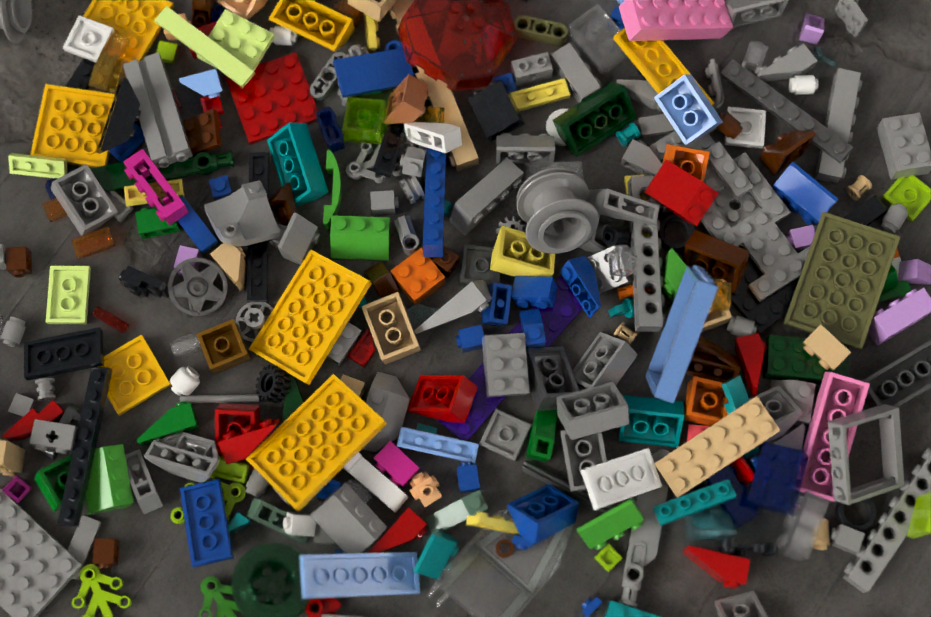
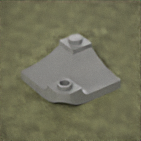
M260 180L242 184V187L236 192L204 205V210L221 242L232 246H247L280 237L281 231L275 221L267 199V193Z

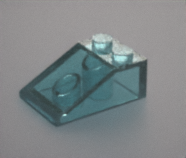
M710 510L711 513L700 511L685 517L686 540L729 539L737 534V530L729 513H723V510Z

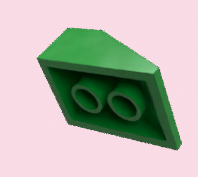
M72 455L38 470L34 478L54 513L61 508Z

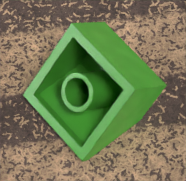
M671 248L664 260L663 287L661 291L668 300L671 299L673 302L687 266Z

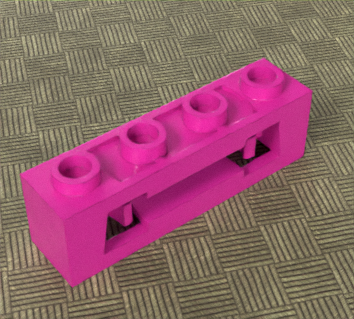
M143 149L123 161L126 166L125 173L130 180L133 178L136 180L134 185L140 193L145 192L147 195L146 201L151 208L153 206L157 208L158 211L155 213L162 222L166 220L170 226L189 213L185 204ZM148 170L166 195L162 199L165 206H162L159 197L145 180L150 175Z

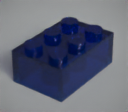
M764 442L747 501L754 507L793 516L809 459L807 454L802 450Z

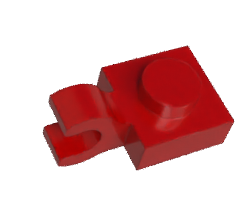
M219 96L200 98L204 112L211 109L217 110L218 117L219 114L224 113ZM219 118V127L222 128V124Z

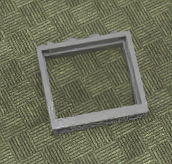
M883 404L828 421L831 473L835 501L850 505L904 486L898 407ZM879 418L883 478L850 489L846 428Z

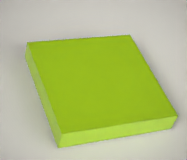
M915 175L906 178L900 177L881 198L890 206L898 203L906 207V212L909 214L906 219L912 222L931 201V188Z

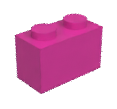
M391 441L374 457L376 462L374 466L382 473L386 471L391 476L389 480L397 487L401 485L405 488L412 478L420 472V468Z

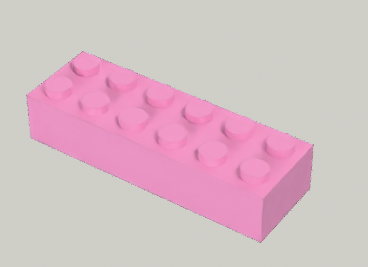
M625 0L619 6L629 41L721 39L733 29L725 0Z
M832 372L824 373L792 482V489L835 502L828 421L862 411L869 383ZM858 425L846 428L848 457Z

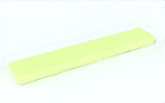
M166 6L155 19L159 26L242 88L255 75L251 68Z

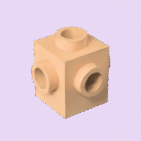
M427 472L418 473L409 482L412 487L409 490L415 500L419 499L424 507L442 497L437 489L439 483L434 475L430 477Z

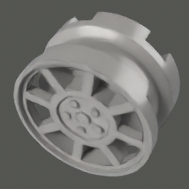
M410 175L411 180L409 178L406 180L402 179L399 183L407 200L413 205L419 197L424 199L425 194L417 178Z

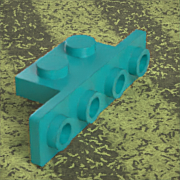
M727 479L653 507V511L659 525L662 526L735 499L736 493Z

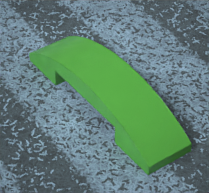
M327 150L326 170L328 175H333L332 205H324L323 224L325 229L331 227V215L337 216L342 200L341 175L331 150Z

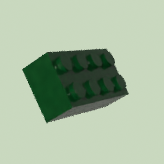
M769 335L765 340L767 351L764 352L763 378L798 380L821 384L825 372L848 377L849 355L835 370L832 371L830 368L826 370L818 363L820 359L815 354L811 356L803 349L805 347L803 342L806 338ZM843 344L848 350L850 349V346Z

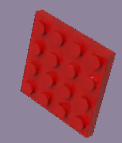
M296 52L258 65L254 71L255 75L244 88L228 76H225L250 145L269 139L289 122L307 123L308 125L321 120Z

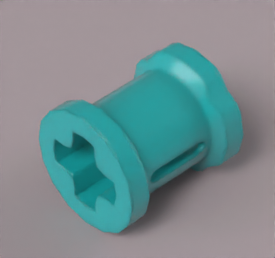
M630 123L628 128L621 132H616V137L621 145L626 147L632 139L640 138L641 133L634 123Z

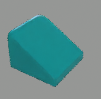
M237 513L228 525L229 532H236L253 524V522Z

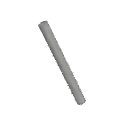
M258 394L180 396V402L240 403L260 402Z

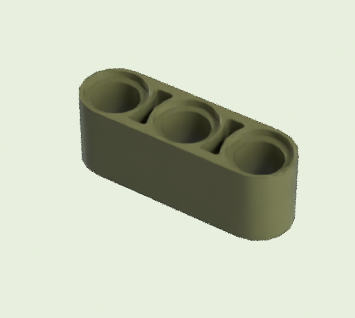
M525 15L518 16L514 22L515 35L520 39L553 46H562L567 41L568 29L562 23ZM520 25H524V26H526V28H525V29H521V28H519V26H520ZM543 29L545 32L539 33L537 30ZM561 33L563 36L558 37L555 34Z

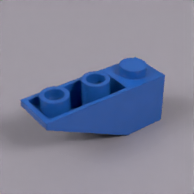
M586 256L569 259L559 272L588 317L592 318L601 307L595 270Z

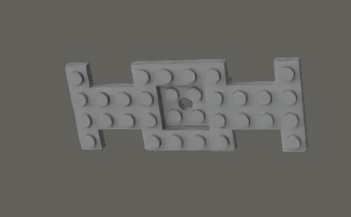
M675 130L649 147L662 163L666 144L704 151L716 143L707 133L690 144L685 145ZM745 152L733 160L753 185V189L736 199L708 162L704 183L719 194L701 219V222L712 237L737 247L740 246V248L743 246L745 250L750 251L749 256L763 276L750 283L748 287L759 302L800 277L810 246L797 253L778 228L776 223L789 216L791 212ZM731 202H736L739 204L740 208L738 210H733L730 208L729 204Z

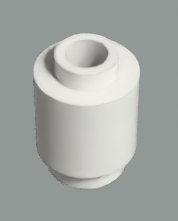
M282 26L270 28L269 32L275 35L272 41L275 45L293 46L294 42H297V33Z
M797 75L789 79V91L795 95L814 94L815 90H818V79H815L814 75Z

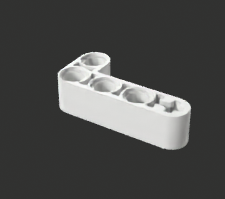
M359 452L343 467L395 513L409 498L364 459Z

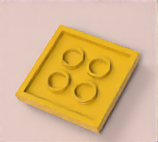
M142 334L103 357L104 366H99L108 367L113 370L107 397L119 416L171 386L170 381Z

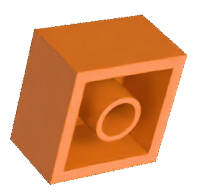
M422 248L390 271L394 281L414 306H417L446 284L445 276L429 257H423Z
M693 376L687 386L684 420L711 427L726 417L728 412L724 404L728 400L721 386L723 383Z

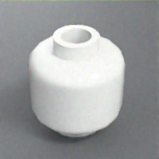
M187 366V368L180 367L170 378L172 391L179 396L181 394L189 396L200 384L199 373L190 366Z

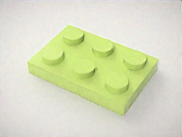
M50 266L46 311L47 324H87L90 266Z

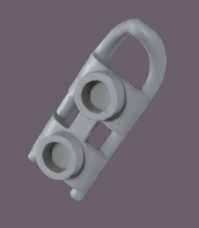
M711 59L705 71L707 78L712 80V84L708 85L710 95L716 96L712 106L714 109H718L724 102V93L719 66L715 63V59Z

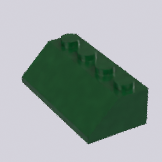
M611 82L553 119V123L559 137L574 156L578 157L637 119L626 87L616 82Z

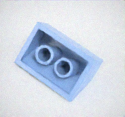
M691 74L683 75L654 97L685 145L704 136L723 123Z

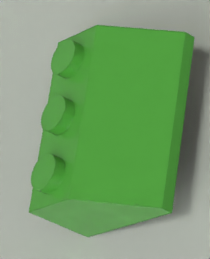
M331 215V259L389 261L390 217Z
M123 444L95 449L85 496L88 514L125 509L134 503Z
M632 497L584 523L576 530L589 549L595 547L598 550L607 545L606 541L613 537L614 540H617L624 536V531L630 527L633 531L642 526L641 521L645 517Z

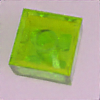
M348 97L342 128L344 141L381 145L385 130L386 101Z

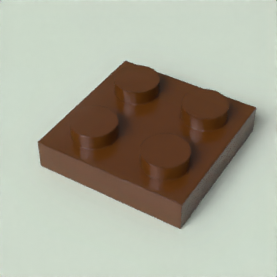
M211 109L183 120L193 157L201 152H208L222 146L217 110Z

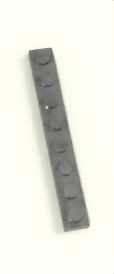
M732 59L720 72L724 79L793 130L814 131L816 135L811 143L841 164L853 150V146Z

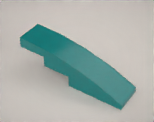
M741 376L733 377L721 384L728 400L724 404L728 415L749 402ZM756 446L742 456L745 460L759 452V447Z

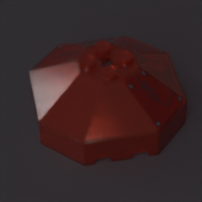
M414 0L402 17L397 29L407 63L413 67L416 64L425 70L424 74L436 81L440 79L448 84L447 88L451 91L489 86L519 38L509 6L502 0ZM464 13H466L467 16H470L468 21H466L465 18H462Z

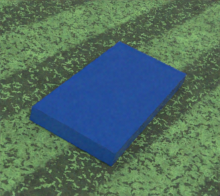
M406 47L333 60L342 98L394 89L408 74L414 77Z
M216 479L180 488L192 567L196 568L233 559L221 480Z

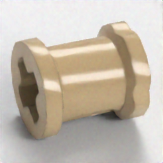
M860 175L853 185L846 187V192L852 199L858 201L866 190L872 188V184L865 176Z
M622 322L613 336L631 345L639 333L632 331L625 326V322Z

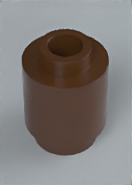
M720 112L718 115L723 123L716 128L726 137L735 139L743 130L741 123L729 112Z

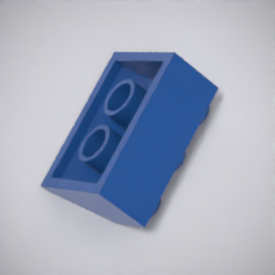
M794 162L787 167L772 186L779 198L787 204V207L792 212H797L808 225L816 226L819 223L822 212L828 213L838 200L836 196Z
M547 484L509 503L507 508L519 535L535 545L575 524L579 502Z

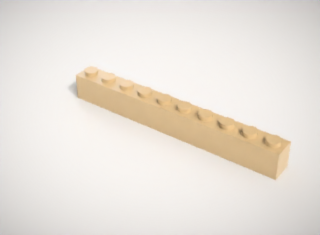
M397 0L389 11L392 19H396L398 23L396 29L399 36L402 35L404 38L402 41L403 47H406L411 55L409 60L411 67H415L417 73H415L416 78L428 84V97L426 100H429L430 106H428L432 117L435 116L436 123H448L460 127L462 146L450 151L451 156H448L452 167H456L457 172L478 165L479 157L415 0Z

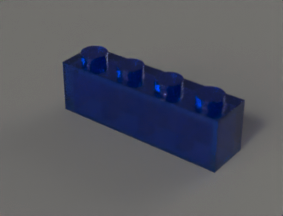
M730 464L705 479L708 486L727 479L730 481L736 493V498L720 505L736 529L758 516L759 507L753 499L750 500L746 494L748 492L743 482L738 481L735 476L737 475L736 470Z

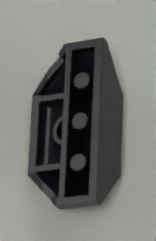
M127 78L119 80L96 153L100 154L132 139L135 133L133 125L135 121H138L141 110H139L140 102Z

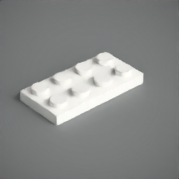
M649 448L580 470L594 510L662 487Z

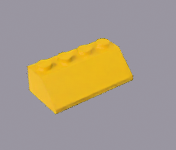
M279 0L269 17L270 21L334 52L347 43L354 31L353 19L313 0Z

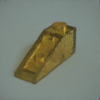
M115 34L110 35L93 67L88 86L115 93L130 39Z

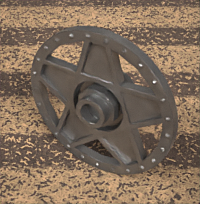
M196 257L182 261L174 268L169 277L168 293L171 301L180 311L192 316H203L214 312L222 305L227 295L228 285L224 272L216 263L206 258ZM202 262L210 266L199 272L191 263ZM181 268L184 281L172 286L174 276ZM218 273L223 281V292L213 285ZM175 297L188 298L190 310L180 305ZM205 300L218 302L212 308L201 311Z

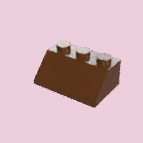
M695 230L685 244L683 262L689 267L697 265L705 268L704 271L708 272V275L714 279V282L718 281L720 288L735 293L747 267L750 251Z

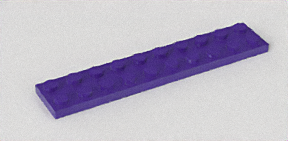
M561 274L555 280L558 288L554 307H546L544 309L538 307L530 308V310L539 309L546 340L545 347H550L583 309ZM521 320L508 334L522 333ZM484 362L469 378L478 388L466 422L456 423L436 419L460 440L468 441L507 397L486 398Z

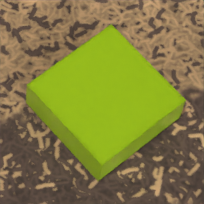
M159 41L157 52H159L163 62L174 64L179 46L178 44Z
M608 543L594 559L609 572L623 557Z

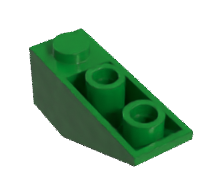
M536 410L526 458L541 462L550 460L555 440L557 410Z

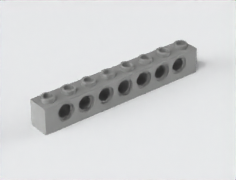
M631 176L628 181V195L641 199L640 195H644L648 199L647 202L659 205V202L644 193L654 176ZM657 220L656 225L629 221L635 332H659L666 321L665 314H662L664 295H661L663 276H660V269L662 268V257H659L661 239L658 238L660 221ZM642 232H647L650 238L644 237ZM643 250L649 251L651 256L644 255ZM644 269H649L652 275L645 274ZM645 288H650L653 294H648ZM647 306L654 310L653 314L647 312Z
M929 447L922 454L923 460L920 465L917 463L911 470L912 477L909 481L905 480L904 486L900 487L901 493L899 496H894L888 506L891 508L887 513L884 512L879 517L877 522L880 524L876 530L872 529L867 535L866 539L868 541L865 546L861 545L859 553L855 554L857 556L853 563L850 562L844 569L846 574L843 579L862 593L870 591L907 536L917 497L931 492V472L928 470V465L931 464V449ZM918 480H921L924 483L923 490L918 488ZM907 496L913 499V506L907 504ZM896 512L902 515L901 523L895 519ZM884 529H888L891 532L890 539L884 536ZM874 545L880 548L879 556L875 555L872 551ZM863 561L869 565L867 573L861 568Z

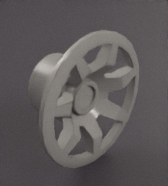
M250 302L244 305L236 316V323L242 338L253 342L254 339L247 337L245 334L252 329L255 332L256 338L260 331L259 329L262 328L269 317L263 314L265 307L270 309L271 312L274 308L266 302ZM254 305H262L260 309L251 308ZM248 308L244 317H241L242 313ZM240 321L247 324L243 332L240 329Z

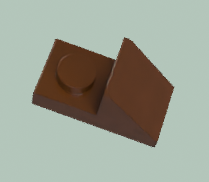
M286 183L280 187L268 201L270 207L278 208L280 224L285 226L289 224L293 213H296L291 183Z

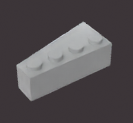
M506 158L455 203L449 221L466 236L501 201H504L513 189L516 190L523 181L521 179L524 172Z

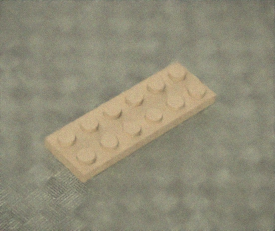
M756 396L654 464L678 498L781 430Z

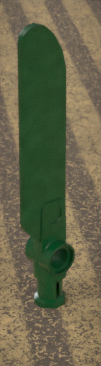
M228 150V153L217 155L215 153L201 152L196 157H190L183 162L178 161L165 168L157 169L166 180L197 174L210 175L221 167H235L232 151ZM204 161L209 162L207 166H200ZM123 162L90 168L105 192L124 189V186H132L136 183L134 178L130 180L125 173L126 166ZM148 170L150 175L145 180L147 183L156 182Z

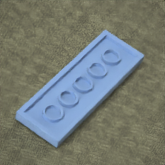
M417 552L301 555L302 599L419 594V574L413 571L418 562Z

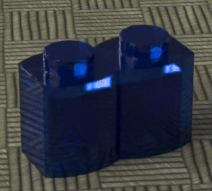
M327 107L317 111L316 118L327 148L332 153L344 149L343 133L338 126L336 115L332 108Z

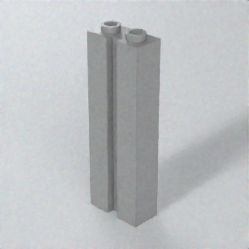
M159 52L145 56V60L138 61L136 59L124 63L123 67L126 77L140 102L139 110H141L139 121L151 161L157 168H165L172 163L183 162L193 157L164 62Z

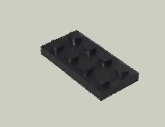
M100 327L24 342V378L27 381L104 366L103 330Z

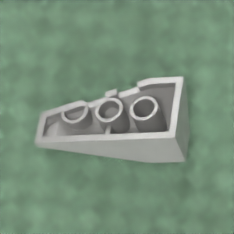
M484 280L470 282L415 329L414 332L416 334L422 333L477 311H484L489 306L488 302L492 300L486 282Z

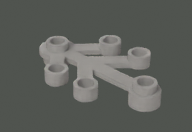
M384 134L379 136V145L369 161L365 162V159L373 151L372 144L369 141L361 144L362 151L357 160L349 163L346 167L348 177L353 180L366 177L374 180L376 183L385 181V176L382 175V177L377 178L381 174L368 170L374 166ZM405 142L400 148L397 158L401 157L402 154H406L408 146L416 148L415 144ZM395 163L392 172L394 176L402 175L403 167L400 166V163Z

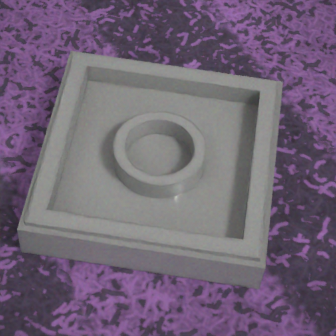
M495 409L479 445L512 461H516L532 424L499 409Z

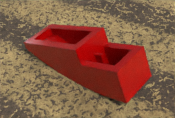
M54 400L41 412L32 408L5 432L2 437L10 442L29 438L32 434L35 419L59 423L65 410Z

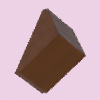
M382 262L364 271L380 298L396 292L401 294L390 272Z

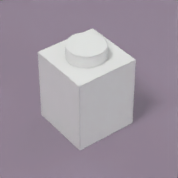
M287 512V517L283 521V528L285 533L289 535L314 537L316 521L310 516V513Z

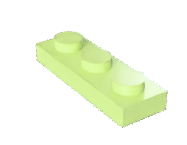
M17 153L8 155L9 171L11 174L56 179L68 174L67 159Z

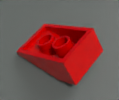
M668 160L664 161L644 191L651 198L694 226L699 224L719 194L710 186Z
M420 375L407 411L447 422L465 423L478 386L464 375Z
M220 403L215 409V442L218 456H223L218 442L224 433L234 430V432L241 431L242 427L250 424L253 427L260 425V405ZM250 464L249 469H255V468Z
M689 545L683 548L682 553L716 581L724 583L723 587L736 589L746 585L750 559Z

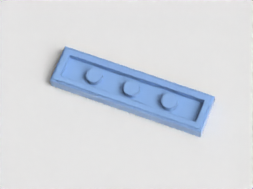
M400 427L396 446L475 464L479 444Z

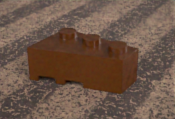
M699 336L685 374L724 383L739 375L740 359L704 337Z

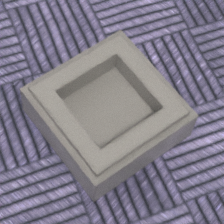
M16 393L8 412L23 417L34 407L36 400Z

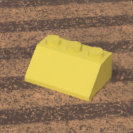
M501 226L492 252L490 270L514 277H552L554 274L555 254L543 253L531 247L527 242L525 232Z

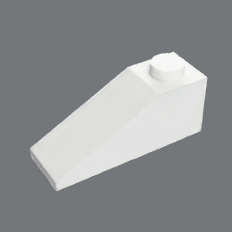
M404 123L406 141L443 153H448L462 146L461 130L458 126L448 123Z

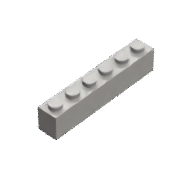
M838 68L833 77L824 126L847 143H851L853 132H850L856 120V115L853 113L854 108H857L859 103L857 91H860L862 86V80H860L861 73ZM820 149L815 179L838 184L841 178L844 179L847 168L844 167V163L848 160L849 155L840 164Z

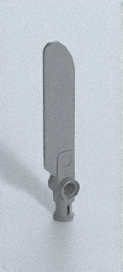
M665 449L655 452L652 455L654 463L671 452ZM657 467L656 470L662 487L637 495L636 503L645 519L641 521L642 526L633 531L631 529L621 586L623 587V593L619 604L632 608H637L636 598L637 592L641 589L644 566L655 559L658 550L662 526L659 525L653 507L666 502L669 485ZM628 571H636L638 579L631 580L628 577Z

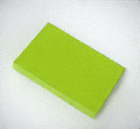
M931 492L917 497L907 537L915 539L931 534Z

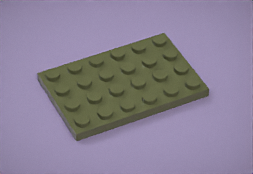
M822 212L783 324L809 333H813L821 324L842 344L862 350L900 236Z

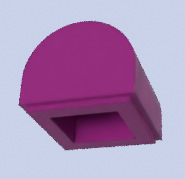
M16 474L2 491L19 504L32 489V486Z

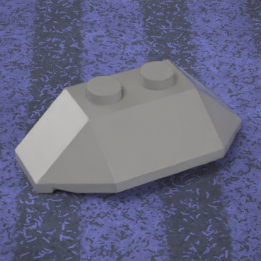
M377 372L372 382L366 404L381 416L387 425L362 448L363 450L375 453L385 447L389 441L393 442L398 439L410 398L396 376Z
M185 432L153 440L144 455L145 459L166 472L199 483L210 478L219 462L215 441Z

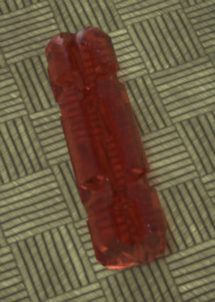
M96 307L92 313L94 317L99 320L101 319L122 333H125L129 328L127 322L100 307Z

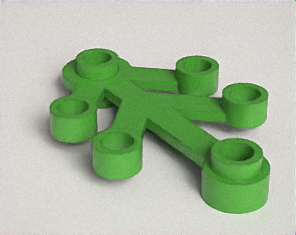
M213 576L206 577L201 583V592L205 595L203 607L199 612V617H202L201 614L203 612H207L209 617H211L210 607L212 599L218 604L216 617H224V615L226 617H237L232 610L246 612L248 615H254L258 610L255 602L241 603L225 600L221 594H232L236 598H243L246 594V588L243 585H237L236 587L223 585L218 578ZM209 583H213L215 585V588L213 590L207 588V585ZM238 588L244 591L242 595L236 593ZM253 605L255 611L250 612L247 607Z

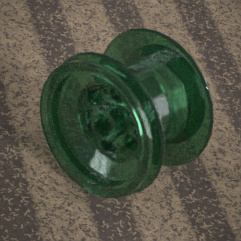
M266 543L249 550L239 560L232 577V593L236 606L244 617H299L304 612L310 599H302L301 554L297 550L280 543ZM265 569H270L272 571V574L270 576H264L263 571ZM285 571L287 576L281 579L278 577V573ZM259 580L262 582L260 588L253 587L255 581ZM275 582L278 589L275 592H270V588L267 587L269 583ZM285 585L292 587L289 593L283 591ZM260 595H266L267 601L261 602L258 598ZM275 597L282 598V602L274 604L273 600Z

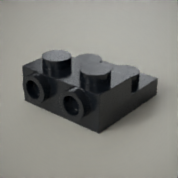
M127 266L126 270H123L120 274L119 280L124 282L125 288L129 289V292L137 297L141 295L148 297L149 293L158 298H161V296L169 297L168 287L162 280L130 266Z

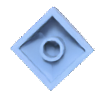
M217 68L179 78L180 83L203 96L208 95L209 98L220 96L219 92L223 91L220 73Z

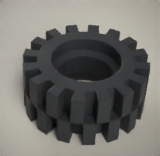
M267 365V367L263 368V372L260 371V378L257 377L258 384H256V387L258 389L256 393L261 400L280 403L281 399H285L284 394L289 392L287 387L290 388V384H288L291 381L290 377H288L290 374L277 366Z

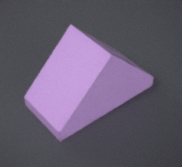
M806 13L799 40L817 45L824 32V18Z
M919 259L900 261L898 281H908L909 284L931 285V265Z

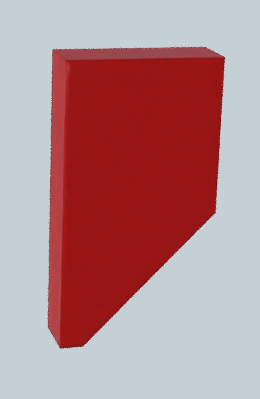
M369 327L348 354V358L363 368L375 353L373 336Z

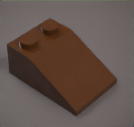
M814 131L783 133L776 139L777 142L772 145L770 143L762 149L763 153L759 159L774 176L805 153L816 133Z

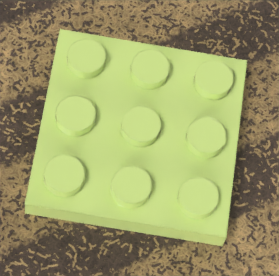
M225 9L208 37L255 71L275 35ZM198 54L196 55L198 59H200V60H202V61H204V62L210 64L208 61H206V60H205L204 58H202L200 55H198Z

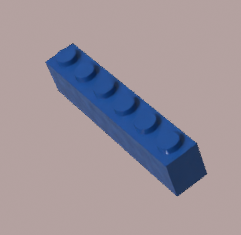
M427 148L423 257H443L447 158L446 153Z

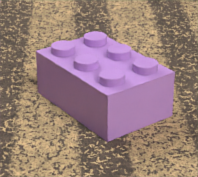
M915 288L903 298L890 303L885 309L882 308L875 312L868 334L876 346L927 317L931 313V297L924 288L919 291Z

